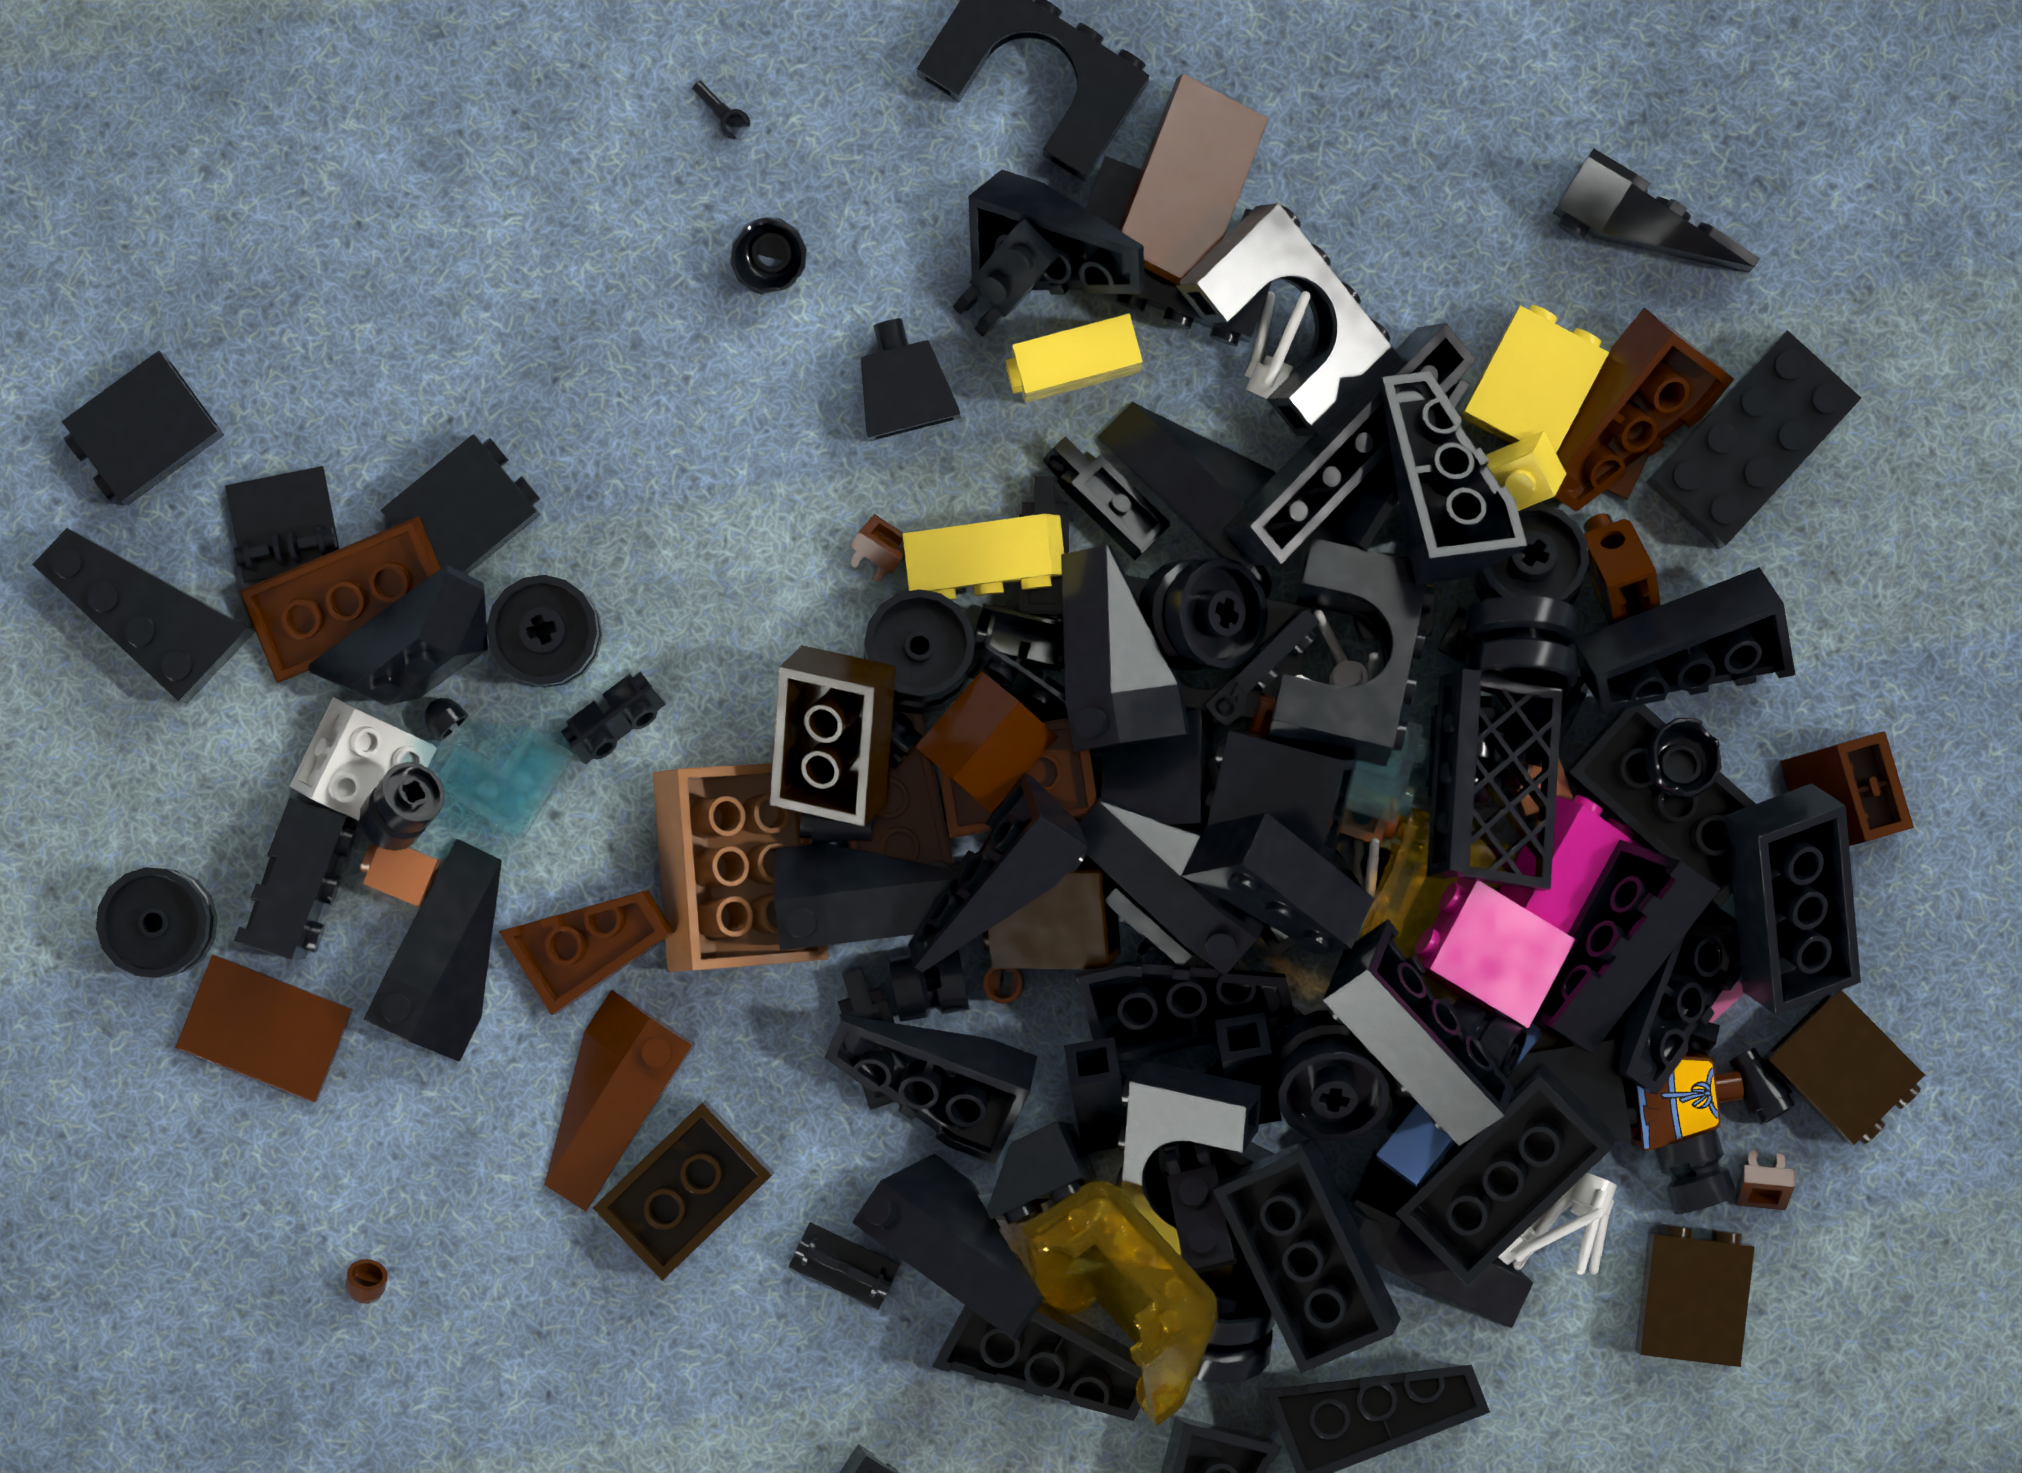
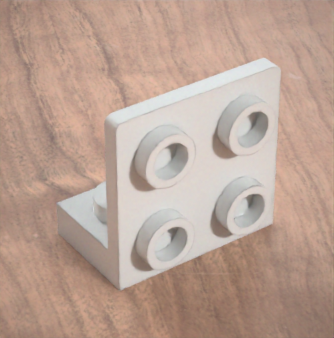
M333 697L290 787L316 802L359 821L360 808L388 770L399 763L405 762L422 764L428 768L436 752V747Z

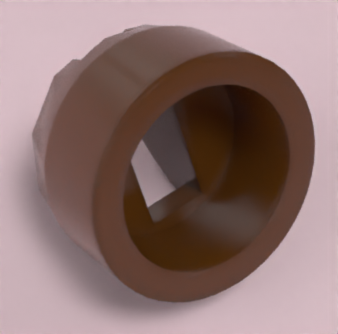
M990 967L983 978V989L986 995L992 1001L1002 1004L1017 999L1025 986L1024 975L1019 968ZM1004 969L1011 971L1009 994H1001Z
M362 1259L352 1263L348 1268L346 1277V1288L350 1297L360 1304H370L378 1301L386 1288L387 1271L385 1267L371 1259Z

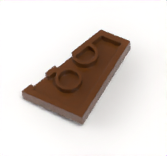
M649 890L499 931L551 1015L560 1013L675 933Z

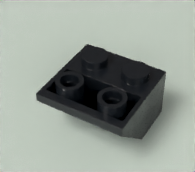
M1055 1121L1011 1142L986 1210L990 1220H1006L1008 1225L1015 1222L1018 1225L1044 1213L1041 1204L1051 1199L1053 1203L1059 1201L1065 1203L1089 1191L1086 1183L1097 1178V1175L1087 1154L1083 1153L1082 1143L1073 1123Z

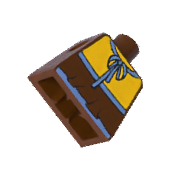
M1605 513L1589 518L1583 527L1589 553L1587 572L1608 624L1617 623L1660 606L1656 569L1631 521L1622 519L1613 522L1611 516ZM1631 584L1626 592H1621L1620 587Z
M1687 1052L1657 1095L1649 1094L1625 1077L1626 1098L1633 1097L1638 1117V1127L1630 1128L1632 1135L1631 1145L1643 1151H1649L1719 1128L1721 1123L1719 1104L1743 1100L1744 1088L1739 1071L1715 1074L1712 1057L1703 1053Z

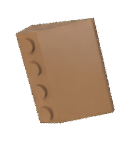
M773 763L681 768L653 772L663 914L675 932L665 939L667 972L828 960L827 945L780 951L774 901L776 848L810 845L812 841L807 838L805 841V838L800 837L802 812L770 805Z

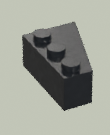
M289 797L267 854L269 861L261 885L256 883L251 895V900L255 901L247 927L246 929L238 928L234 939L235 942L290 960L305 959L308 951L316 953L325 929V924L318 922L323 904H333L341 881V877L334 875L339 857L347 858L355 841L357 829L350 827L352 817Z

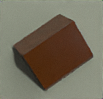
M980 671L917 744L916 748L992 813L1022 775L1031 769L1058 736L1021 702L984 672Z

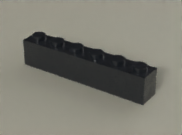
M1447 323L1417 327L1395 350L1399 356L1319 436H1312L1223 528L1253 566L1282 564L1391 450L1380 385L1382 377L1431 371L1444 393H1446L1477 361Z

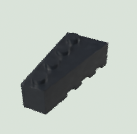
M1043 1301L1016 1341L964 1305L932 1367L948 1372L953 1370L974 1376V1379L993 1384L998 1382L1024 1389L1026 1393L1041 1397L1046 1395L1069 1401L1072 1405L1134 1421L1158 1378L1160 1364Z

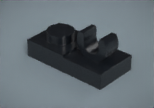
M1119 884L1114 887L1104 900L1112 908L1114 916L1121 923L1133 927L1138 933L1146 936L1138 947L1137 952L1141 956L1150 947H1158L1165 954V959L1160 965L1172 966L1176 963L1182 967L1193 955L1194 952L1184 946Z

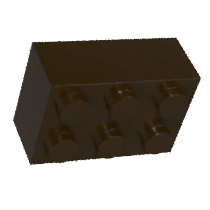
M801 645L779 667L770 805L860 826H865L884 806L887 793L896 676L895 665Z
M705 1100L609 1191L593 1209L663 1281L775 1172Z

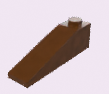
M1644 307L1612 346L1557 452L1566 476L1554 497L1577 512L1623 478L1626 467L1644 453L1648 452L1652 456L1664 447L1662 440L1683 424L1690 428L1701 420L1733 382L1734 378Z
M611 990L584 1031L544 1185L587 1212L695 1046V1043L619 993Z

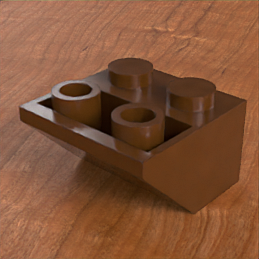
M1885 731L1779 761L1788 792L1812 783L1846 805L1849 846L1914 828Z

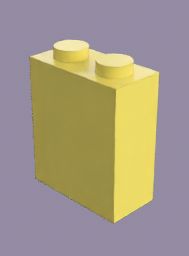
M1520 305L1513 314L1460 417L1509 444L1545 431L1554 451L1557 453L1609 352L1599 347L1602 341L1595 335L1579 328H1575L1572 333L1555 324L1558 318L1548 310L1537 305H1531L1529 309Z
M1130 313L1013 344V358L1005 360L1012 393L1022 392L1025 403L1140 373L1143 363Z

